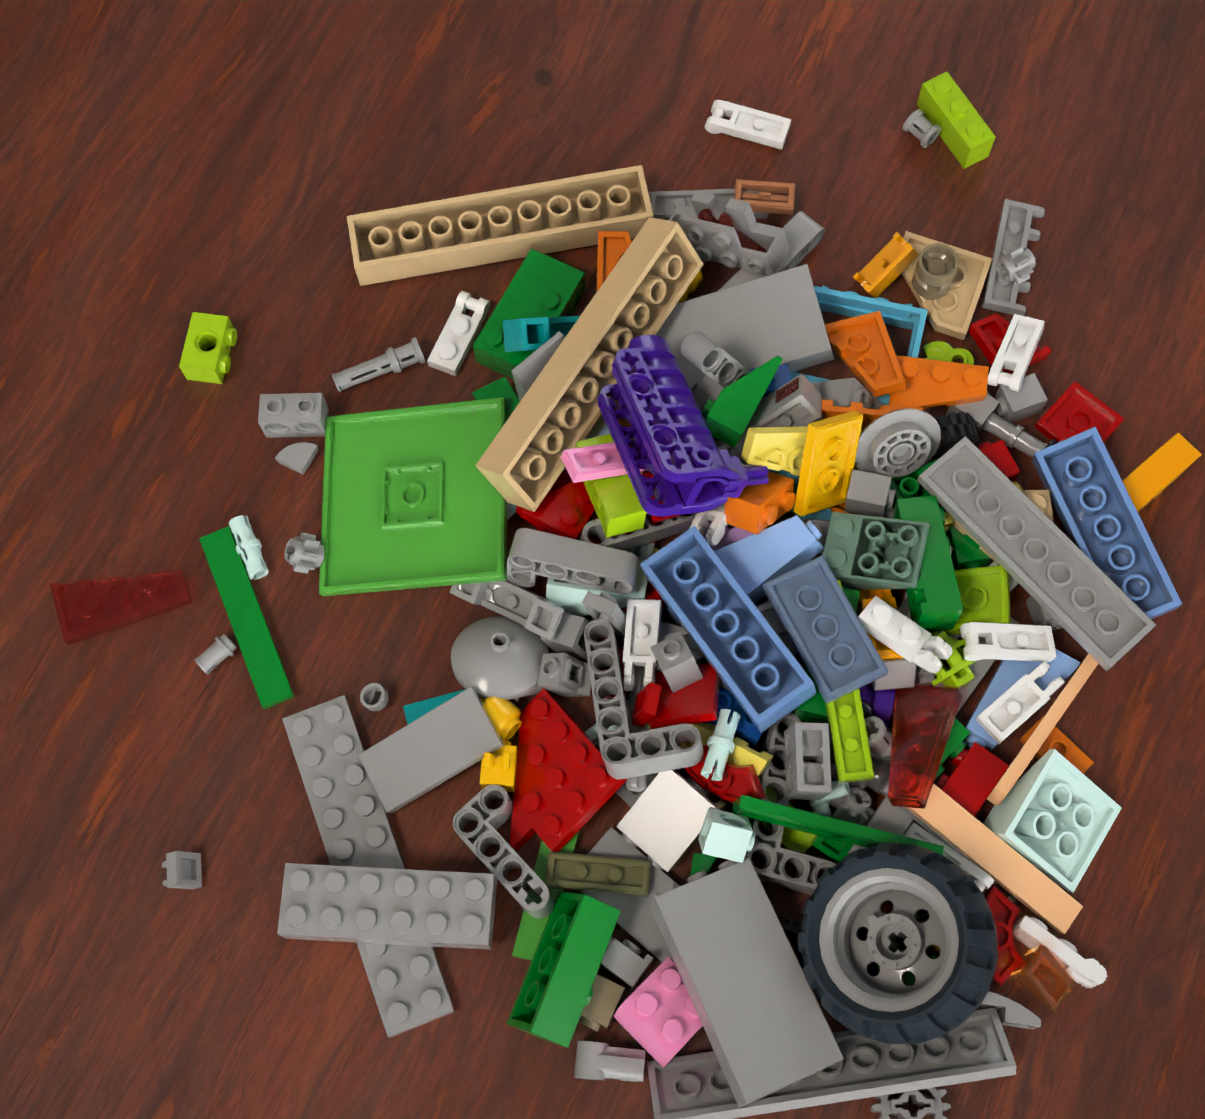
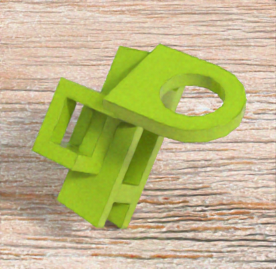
M945 631L941 633L933 632L931 636L942 638L944 642L950 645L953 652L946 660L951 669L948 671L941 661L942 668L937 673H934L937 678L931 683L933 686H936L942 682L949 694L952 695L960 687L969 685L975 678L968 666L976 661L965 660L964 652L961 649L963 646L966 647L965 639H954L947 636Z

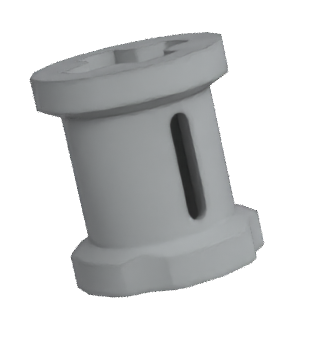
M917 109L907 118L902 130L906 133H912L921 141L920 145L923 148H927L939 136L942 127L938 124H932L923 116L924 112L921 109Z
M875 716L865 718L871 757L883 760L887 756H891L897 746L894 736L886 731V726L880 718Z

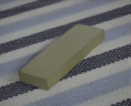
M549 852L545 884L548 888L648 897L651 861Z

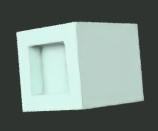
M708 808L698 838L702 854L743 863L746 851L750 852L755 842V831H752L748 817Z

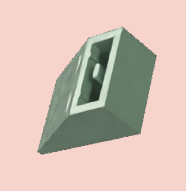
M832 512L823 557L836 580H841V586L844 588L859 590L916 588L930 524L918 521Z

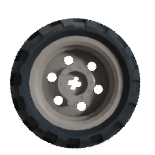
M885 843L859 849L844 856L842 861L834 867L828 868L817 880L819 884L811 897H807L801 912L804 914L802 930L798 933V950L802 955L803 972L810 988L814 991L824 1009L833 1018L853 1032L875 1041L890 1044H915L930 1041L951 1032L965 1022L980 1006L989 991L996 971L998 960L997 930L992 912L983 893L971 877L958 865L941 854L920 846ZM885 901H891L894 905L893 911L889 914H884L881 910V906ZM921 909L929 912V919L925 923L918 922L919 910ZM861 927H866L869 930L867 939L864 941L858 938V930ZM898 936L901 938L907 937L904 941V944L907 946L905 951L899 949L896 951L898 943L895 940ZM931 945H937L941 950L940 956L936 959L929 958L926 953L927 948ZM871 962H876L880 967L879 974L874 977L868 972V965ZM907 971H911L915 975L916 981L912 986L904 984Z

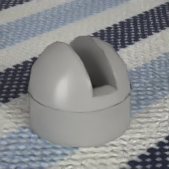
M371 683L361 691L360 701L370 711H381L387 706L389 696L386 689L380 684Z

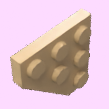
M908 231L905 232L903 237L919 254L930 244L942 243ZM945 244L954 249L959 259L952 285L945 296L939 299H927L917 294L914 290L912 277L919 256L902 272V275L921 308L928 310L926 317L934 331L964 340L993 258Z

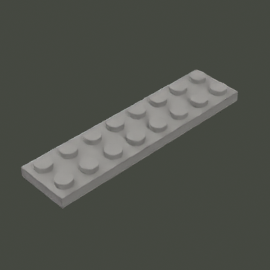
M966 436L918 477L917 481L932 496L937 497V501L1106 671L1156 626Z

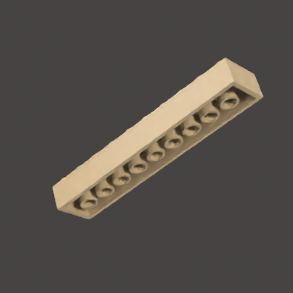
M638 165L347 216L354 268L360 286L524 258L530 249L547 254L598 245V231H628L630 239H633L637 236L648 218H654L643 167Z
M652 217L648 218L475 465L508 503L533 512L536 511L565 468L561 459L563 450L576 448V442L585 439L602 414L597 399L605 385L617 384L612 373V363L617 351L628 348L633 338L643 335H656L703 266V262L678 222Z

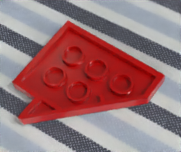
M543 688L521 711L520 721H522L519 729L509 844L512 848L519 850L536 832L551 851L559 852L627 779H615L608 774L600 748L552 693Z

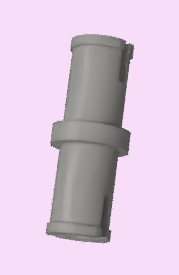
M995 412L989 416L983 426V430H987L1007 442L1006 446L1010 449L1015 447L1032 458L1034 453L1045 449L1048 445L1025 432V427L1020 424L1015 426L998 416Z

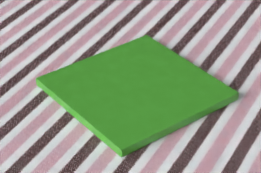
M504 397L326 417L321 544L324 546L325 553L323 562L320 565V595L334 596L507 581V501L475 466L507 421V401Z

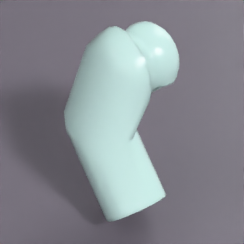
M838 780L832 781V792L821 800L809 801V808L812 809V813L828 817L831 814L829 805L832 803V800L850 795L849 783L838 784Z

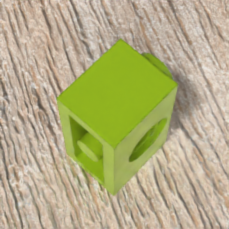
M192 312L179 364L187 380L223 384L224 375L229 373L231 367V358L229 356L231 346H235L237 342V330L233 327L228 316ZM215 346L214 349L206 351L207 348Z

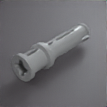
M416 337L412 338L410 343L395 349L392 346L387 348L388 350H385L386 354L333 373L332 377L338 392L391 371L397 374L401 373L403 368L418 362L421 364L426 363Z

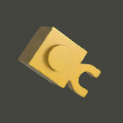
M502 740L503 747L493 753L484 752L480 773L481 789L488 785L496 784L503 787L506 792H514L518 754L517 746H511L510 741Z

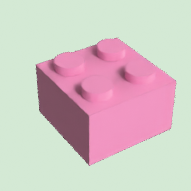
M669 957L620 1005L613 1016L663 1068L703 1027L676 964Z

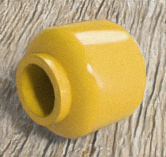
M480 697L501 740L508 741L522 724V721L519 720L521 715L520 709L510 700L497 697H488L486 699Z

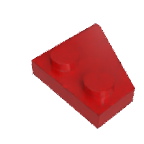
M996 313L972 323L968 329V332L991 365H993L1010 325L1009 321ZM1046 345L1042 349L1037 346L1029 366L1048 358L1052 353L1051 349ZM1003 369L1002 372L1013 374L1014 371Z
M572 481L547 494L535 512L523 508L521 510V518L552 534L578 540L584 526L591 521L596 512L584 483H573Z

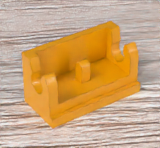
M898 232L893 235L894 238L859 273L856 272L853 275V278L874 298H877L920 255Z

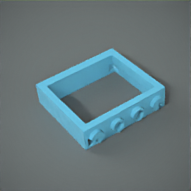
M824 285L822 287L814 286L821 311L848 317L880 311L884 324L912 330L906 357L918 358L927 309L913 307V304L903 305L890 302L881 297L870 298L860 296L853 291L841 292L832 290ZM791 372V380L801 373ZM803 374L810 383L829 381V379ZM889 394L876 397L883 405H888Z

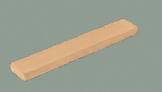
M1089 653L987 797V800L994 805H1000L1098 665V662Z
M920 776L900 803L972 863L987 872L994 881L1059 934L1067 932L1083 906L928 778Z

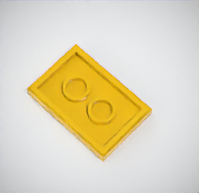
M851 411L808 424L794 512L802 517L846 502L855 464L863 414Z

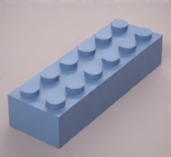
M1096 427L1034 453L1032 462L1045 490H1050L1051 502L1068 538L1151 620L1179 608L1182 602Z
M695 526L640 564L647 579L760 733L817 694L813 681Z

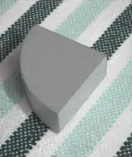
M295 443L281 450L275 459L278 463L304 475L318 453L319 448L312 443Z

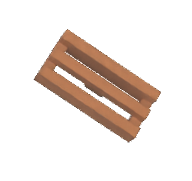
M736 179L734 199L749 202L753 212L793 215L794 183ZM741 190H743V191H756V192H759V194H757V193H744V192H741ZM771 193H783V194H788V196H784V195H771Z

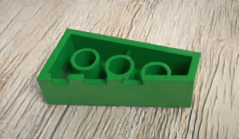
M934 495L897 499L893 509L894 519L930 524L917 587L906 589L911 620L928 632L952 630L957 620L961 618L963 605L950 555L949 538L945 535L943 526L945 524L944 509L938 505L937 497Z

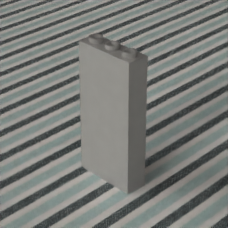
M808 264L678 303L656 333L657 336L663 337L669 343L681 371L697 384L702 381L706 374L681 353V346L685 338L696 331L706 335L749 371L750 369L758 368L777 355L783 358L780 365L788 364L790 373L834 360Z
M750 858L743 860V863L732 860L725 861L718 866L719 871L707 875L706 871L698 872L687 879V884L676 888L675 884L664 886L655 892L657 896L654 897L649 905L739 1108L844 1059Z

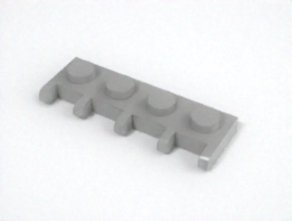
M1008 199L1004 200L982 308L1011 315H1025L1026 307L1016 304L1018 292H1029L1031 284L1027 281L1018 285L1015 280L1012 282L1004 281L997 271L996 263L999 260L998 257L1002 255L1001 250L1013 244L1017 248L1021 246L1027 247L1028 240L1038 241L1040 239L1041 232L1031 229L1030 226L1032 217H1044L1045 209L1043 207Z

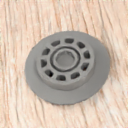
M906 408L886 413L870 423L861 433L855 458L856 466L859 471L892 478L906 476L927 464L935 455L941 440L940 426L933 416L919 409Z

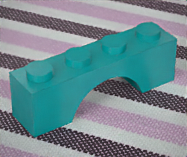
M580 316L503 320L505 352L537 350L559 331L566 337Z

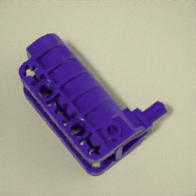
M643 335L631 339L628 348L617 351L612 363V373L617 384L605 385L600 391L597 403L644 511L659 517L705 512L721 506L727 502L729 497L738 498L745 486L768 483L769 478L767 474L769 470L767 466L743 467L738 456L730 457L727 449L718 450L666 339L657 335ZM617 419L628 421L631 427L620 425ZM639 469L650 471L654 477H644Z

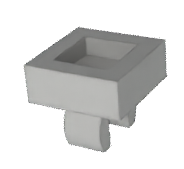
M182 851L166 853V861L162 863V868H167V880L162 881L163 886L179 889L202 887L201 853Z

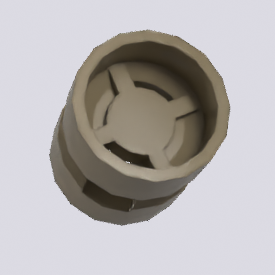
M934 243L926 246L920 252L912 277V285L917 294L927 299H939L948 293L959 264L958 255L954 249L942 243Z

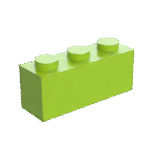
M946 71L922 83L917 106L924 112V115L932 124H938L942 127L939 136L963 169L989 157L996 136L949 73Z
M611 434L577 441L576 448L612 443L614 441ZM628 474L583 481L606 538L644 528L645 517L648 513L642 508Z

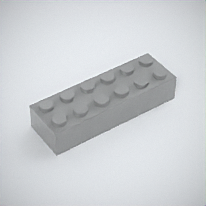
M285 863L277 934L285 939L492 950L497 879L494 874Z

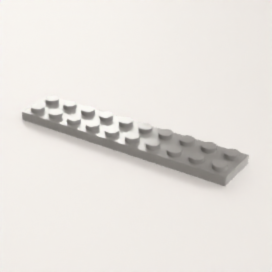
M345 695L282 718L330 865L406 869L386 811L359 757V754L365 750ZM357 943L389 1038L455 1012L433 947Z
M996 1007L976 1010L965 1022L951 1032L922 1043L890 1044L866 1038L852 1030L834 1032L832 1034L844 1057L843 1060L739 1108L714 1051L674 1057L664 1068L656 1060L647 1061L654 1119L741 1118L1016 1075L1017 1065Z

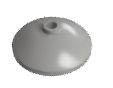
M505 616L488 617L472 623L458 635L451 650V667L457 681L465 689L473 687L479 697L485 699L488 697L506 700L514 699L527 694L537 686L542 656L549 653L548 646L540 639V635L525 629L524 625Z

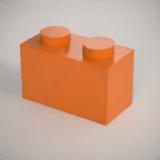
M769 471L767 474L769 478L767 484L745 486L738 498L729 497L727 502H725L724 514L726 515V523L758 535L793 508L796 499L794 479Z

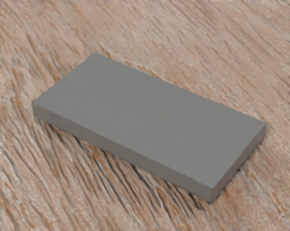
M470 687L359 754V757L386 813L392 814L483 759L484 752L493 753L503 747L504 744L476 690Z
M612 827L587 854L648 861L646 856L627 843ZM652 864L650 865L648 897L580 891L582 894L620 910L621 912L616 924L661 963L667 957L674 962L649 906L654 897L657 896L655 892L669 884H675L676 888L680 887L662 870Z

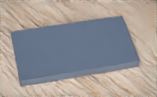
M823 555L763 583L762 588L826 704L888 674L889 671Z

